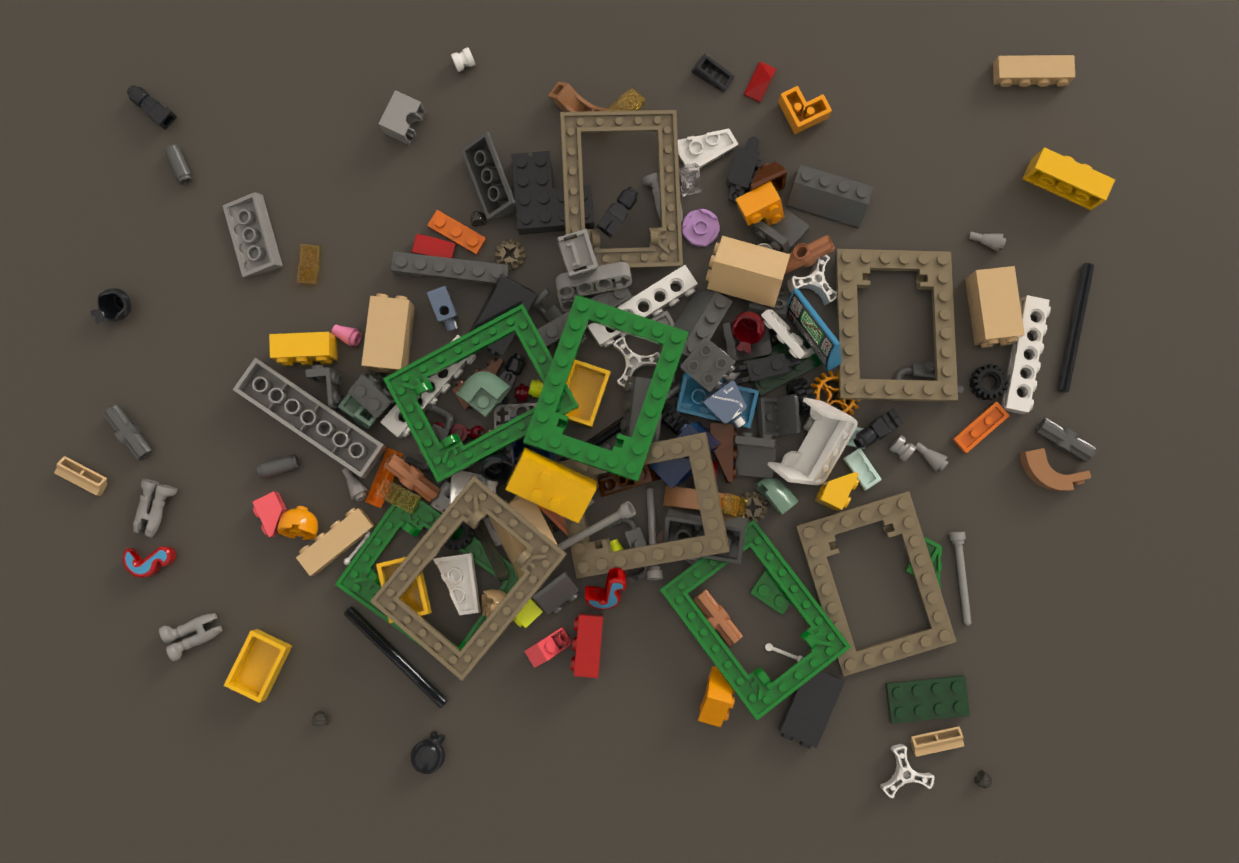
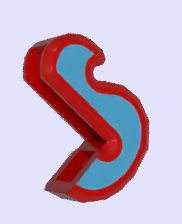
M160 546L142 560L133 548H127L123 553L122 561L126 570L134 577L148 578L156 575L160 571L161 566L172 565L176 560V552L171 547Z
M618 567L608 570L604 589L586 586V603L596 609L616 607L621 602V590L624 591L626 589L625 571Z

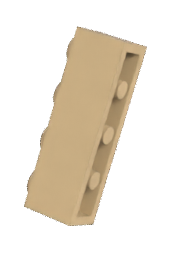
M1074 55L998 56L993 62L994 85H1000L1001 87L1011 85L1026 87L1038 84L1040 87L1048 86L1049 84H1057V86L1062 87L1068 85L1075 78Z
M351 509L345 514L346 518L341 522L338 520L330 526L331 530L326 534L324 532L314 539L316 541L311 546L306 545L299 551L300 555L296 559L310 576L318 574L376 527L363 509Z

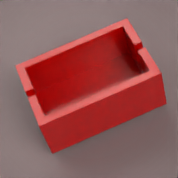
M580 613L579 617H575L574 630L578 632L577 637L573 638L572 650L576 651V655L571 658L570 671H574V676L598 678L603 615Z

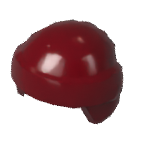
M742 312L733 320L731 332L740 341L736 349L740 352L744 350L749 354L751 352V344L757 343L762 339L765 332V324L756 313Z

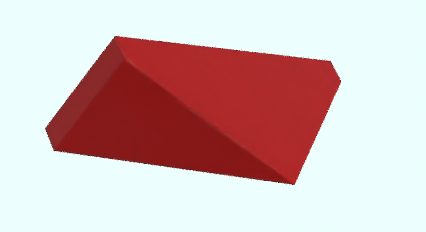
M760 61L746 88L744 96L761 103L777 69Z

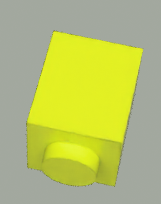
M531 598L514 618V622L519 627L524 626L526 628L544 610Z

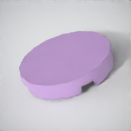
M706 209L689 212L682 224V234L685 240L696 247H706L712 244L717 239L720 231L716 215Z

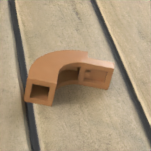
M559 81L548 95L563 112L609 111L583 99L569 83Z
M1044 448L1019 453L1022 466L1029 478L1047 490H1074V485L1084 484L1085 479L1091 478L1090 471L1069 475L1057 473L1050 467Z
M669 486L665 487L663 506L700 510L696 489L681 487L671 489ZM719 493L722 513L733 516L735 496Z

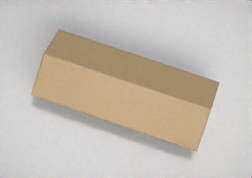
M66 456L56 464L55 474L95 495L102 496L107 487L106 477Z
M960 727L912 736L911 747L913 755L917 757L964 747V737Z

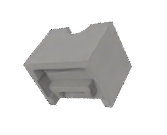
M395 90L378 124L384 134L409 145L411 141L407 139L406 135L412 138L416 135L415 130L410 128V125L416 121H423L425 110L420 101Z
M587 229L557 238L568 278L598 269ZM586 266V269L578 270L576 272L573 271L574 269Z

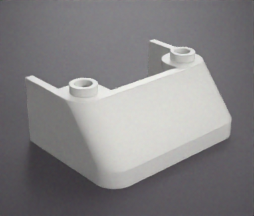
M804 397L803 401L811 407L810 416L815 420L798 451L786 453L781 463L768 462L767 465L787 482L818 486L823 484L828 478L854 433L858 422L852 416L823 401Z

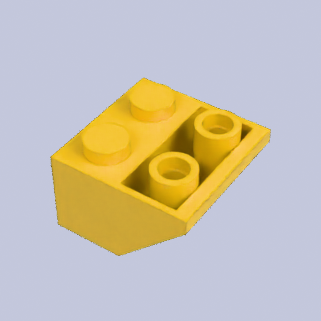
M854 472L823 483L814 501L835 511L842 510L843 507L846 508L851 500V497H849L851 490H855L858 485L859 479L857 477L859 474Z

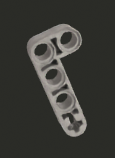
M626 262L598 266V269L572 278H568V273H562L556 277L557 295L561 309L564 312L571 310L576 295L586 296L622 289L630 286L632 283L630 266Z

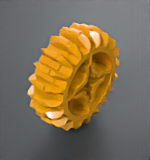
M832 370L828 371V377L825 373H822L821 379L818 377L814 379L817 384L812 383L811 388L815 390L813 393L816 395V400H820V389L822 388L823 393L826 395L825 403L829 405L835 404L841 407L844 413H848L851 416L854 415L852 409H858L859 407L854 402H860L861 400H849L848 404H846V400H839L838 393L836 396L837 400L829 402L832 394L838 392L839 388H833L825 383L830 381L839 383L838 370L835 372V376Z

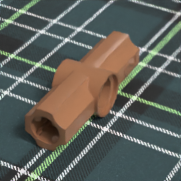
M826 235L809 244H798L793 252L789 253L790 257L785 274L801 266L810 267L816 262V259L833 252L835 248L830 237Z
M395 453L390 455L383 465L384 468L398 477L403 485L412 491H416L427 501L434 500L440 491L438 486L427 479L418 468L412 464L409 465Z
M706 589L693 599L699 609L705 614V618L711 626L720 633L729 646H732L743 637L730 620L731 618L721 605H718Z

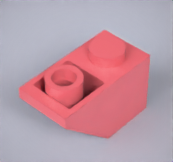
M273 491L252 502L254 514L257 518L260 517L262 531L269 537L278 536L277 529L280 518L287 511L279 492Z
M561 627L524 652L535 668L573 643L564 628Z

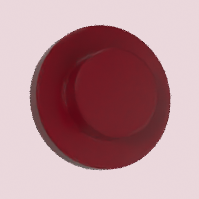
M520 383L519 387L516 386L514 398H517V402H526L529 387L524 386L523 383Z

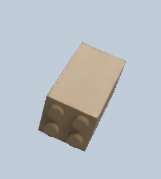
M722 236L720 243L716 242L713 254L716 255H712L709 266L712 270L708 269L706 280L709 281L707 289L775 308L790 254Z
M1015 266L976 270L965 278L974 346L981 345V348H988L1000 343V346L1011 345L1012 342L1019 341L1018 338L1024 336L1025 333Z
M379 293L376 296H370L361 364L368 371L394 373L409 365L416 307L410 300H407V297L396 296V298H388V295Z
M518 495L509 503L505 501L557 545L537 504ZM489 516L492 526L520 579L525 572L514 563L527 547Z

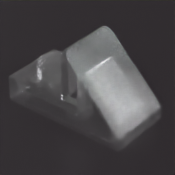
M689 163L679 166L682 196L701 192L699 165Z

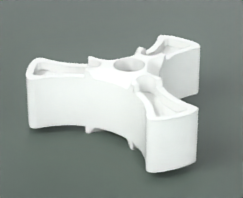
M824 255L816 259L808 276H793L787 281L790 293L796 288H807L815 291L822 299L824 305L834 301L837 298V292L829 287L824 276L825 265L830 257Z
M625 337L617 339L613 343V347L623 355L626 363L625 371L617 380V384L625 388L628 376H632L636 370L645 366L656 367L660 356L659 352L649 356H641L629 349Z
M903 744L890 747L896 758V770L890 780L880 784L881 789L891 798H894L896 791L901 786L910 782L921 783L928 789H931L934 783V775L931 773H919L910 767L907 760V747Z

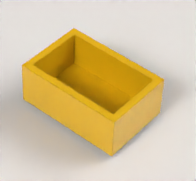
M330 332L269 334L270 358L275 360L276 363H281L282 366H293V363H301V365L307 366L313 365V362L330 365L332 361H338L337 338Z
M576 359L574 360L567 385L579 408L566 414V416H569L568 421L591 429L593 428L611 371Z
M406 557L376 564L381 587ZM423 571L400 598L420 616L432 613Z
M259 629L251 630L224 686L258 703L265 701L292 645Z

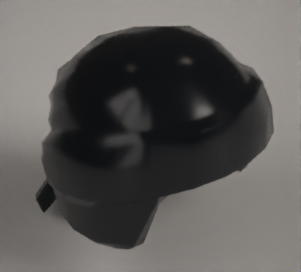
M111 288L104 290L98 295L99 309L91 310V315L96 317L95 321L97 324L101 323L105 318L113 322L123 320L131 311V300L121 289Z
M496 452L482 459L479 466L480 474L487 480L506 484L515 465L511 464L510 459L505 453Z
M433 731L431 732V738L422 740L413 747L411 763L416 771L423 774H431L443 765L445 751L440 744L445 740V735L441 734L438 736L437 732Z

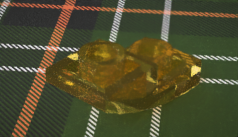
M632 87L619 97L608 110L635 111L645 104L646 99Z
M300 244L297 283L317 284L321 245Z
M386 478L383 479L375 496L411 514L414 513L422 498Z
M725 493V497H722L720 502L722 513L745 518L748 499Z

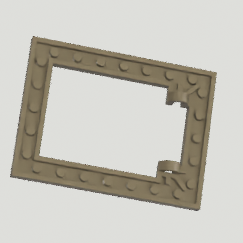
M676 110L560 112L565 235L585 229L581 133L657 131L661 227L648 229V235H650L649 247L600 249L599 229L587 230L598 266L618 262H626L630 268L683 266ZM585 266V267H580V268L574 269V270L586 269V266Z
M837 249L835 251L837 334L841 347L842 364L838 365L839 400L957 402L958 386L951 252ZM870 270L918 272L915 280L916 289L932 290L936 381L860 379L857 288L870 287V280H867Z
M706 432L651 443L644 463L646 465L689 456L705 535L613 552L609 538L591 541L590 536L570 546L576 578L606 574L608 570L617 567L622 570L730 551ZM571 459L557 462L596 480V488H599L597 474L606 473V471ZM585 512L579 523L564 517L568 538L588 528Z
M473 476L370 602L463 681L566 557L567 553L477 477ZM489 515L527 547L514 563L525 573L462 650H460L400 598L463 522L476 529L479 526V521Z
M909 491L796 525L821 608L851 646L850 649L837 658L843 677L957 642ZM881 521L887 538L901 534L930 628L856 650L827 557L840 553L839 548L835 545L836 539L834 535Z

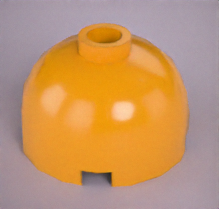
M297 506L296 509H290L283 513L277 530L279 534L296 539V536H304L302 540H313L317 536L318 521L314 514L308 511L307 507Z

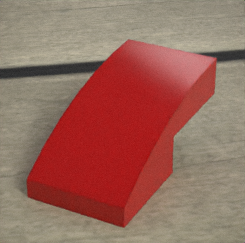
M416 234L411 253L452 258L456 243Z

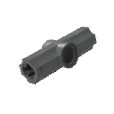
M116 404L108 408L103 415L115 430L114 434L117 439L129 448L138 461L151 455L153 449L141 435L142 431L139 426L128 418L119 405Z
M1044 418L1036 428V433L1051 441L1055 448L1065 453H1070L1085 463L1089 462L1096 453V448L1080 439L1076 432L1068 428H1062L1047 418Z

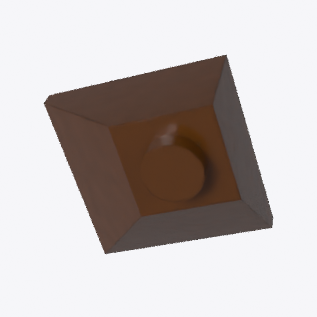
M776 161L771 164H763L758 169L750 185V191L770 181L777 192L784 189L787 170Z

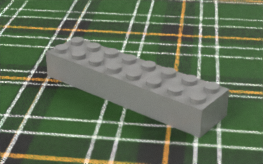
M257 358L252 361L232 389L361 478H367L388 447Z

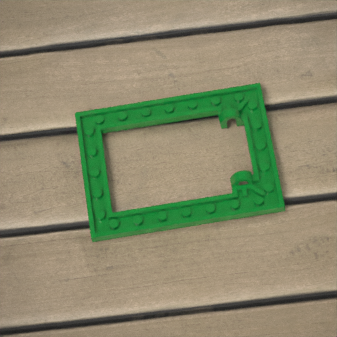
M576 295L523 443L638 482L689 332ZM588 321L663 346L632 438L618 433L612 451L563 435L569 416L556 412Z
M523 304L383 378L438 483L520 440L526 435L535 408L466 445H463L458 434H452L444 438L440 443L417 400L423 397L422 393L434 391L428 378L514 332L517 333L540 378L545 383L553 358ZM567 383L556 411L563 415L579 408Z
M403 488L335 585L389 623L388 617L370 602L381 588L379 575L376 574L372 567L400 528L410 535L417 537L423 527L430 529L442 514ZM459 527L450 538L453 540L460 539L463 535V529ZM474 536L469 545L458 550L463 554L473 553L475 563L504 582L499 590L506 594L519 581L511 562ZM481 614L459 647L455 645L458 649L462 650L486 621V615L483 616ZM394 622L389 623V624H391L392 626H394L396 629H398L399 631H401L403 634H405L406 636H408L410 639H412L413 641H415V640H414L412 637H410L405 631H403L397 624H395Z
M753 519L747 524L743 552L748 548L752 550L810 627L800 635V638L809 645L808 648L811 651L809 654L772 682L760 667L749 675L746 673L688 595L689 592L729 562L701 558L661 588L660 592L755 720H758L845 653L851 646Z

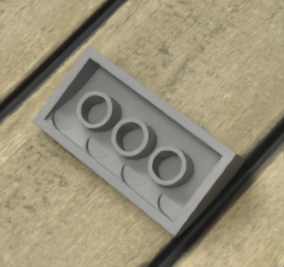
M254 192L222 205L242 277H251L283 267L263 195Z

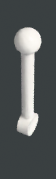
M368 532L350 556L343 560L345 565L350 564L351 559L363 546L371 532Z
M771 643L765 645L767 651L778 652L797 660V662L803 658L801 655L796 656L773 647Z

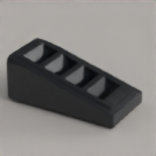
M707 54L701 56L691 71L723 92L726 91L735 77ZM703 64H706L707 66L703 70L701 67ZM710 68L713 69L711 74L707 73ZM719 72V76L717 77V79H715V74ZM723 76L727 77L723 84L720 83Z

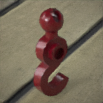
M442 422L433 423L441 427L445 426V423ZM454 424L448 436L458 434L463 443L468 437H471L473 440L481 437L480 432L483 431L485 434V430L478 425L472 429H467L462 424Z

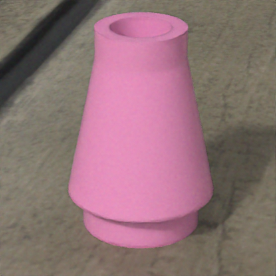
M337 324L332 328L331 334L350 347L358 346L362 339V333L356 328L339 326Z

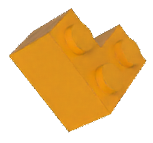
M798 86L781 93L778 104L794 134L828 119L832 112L824 94L806 102Z
M771 181L736 198L738 209L748 226L756 224L762 219L769 226L777 224L785 218L781 198Z
M712 666L708 676L706 692L700 705L698 721L721 727L723 721L728 720L729 708H733L735 697L732 696V693H735V691L717 667Z

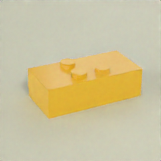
M1045 147L1031 159L1022 178L1091 211L1107 200L1115 182V179L1093 170L1091 166L1080 164L1072 157L1062 156Z
M524 448L505 490L579 523L596 491L597 481Z

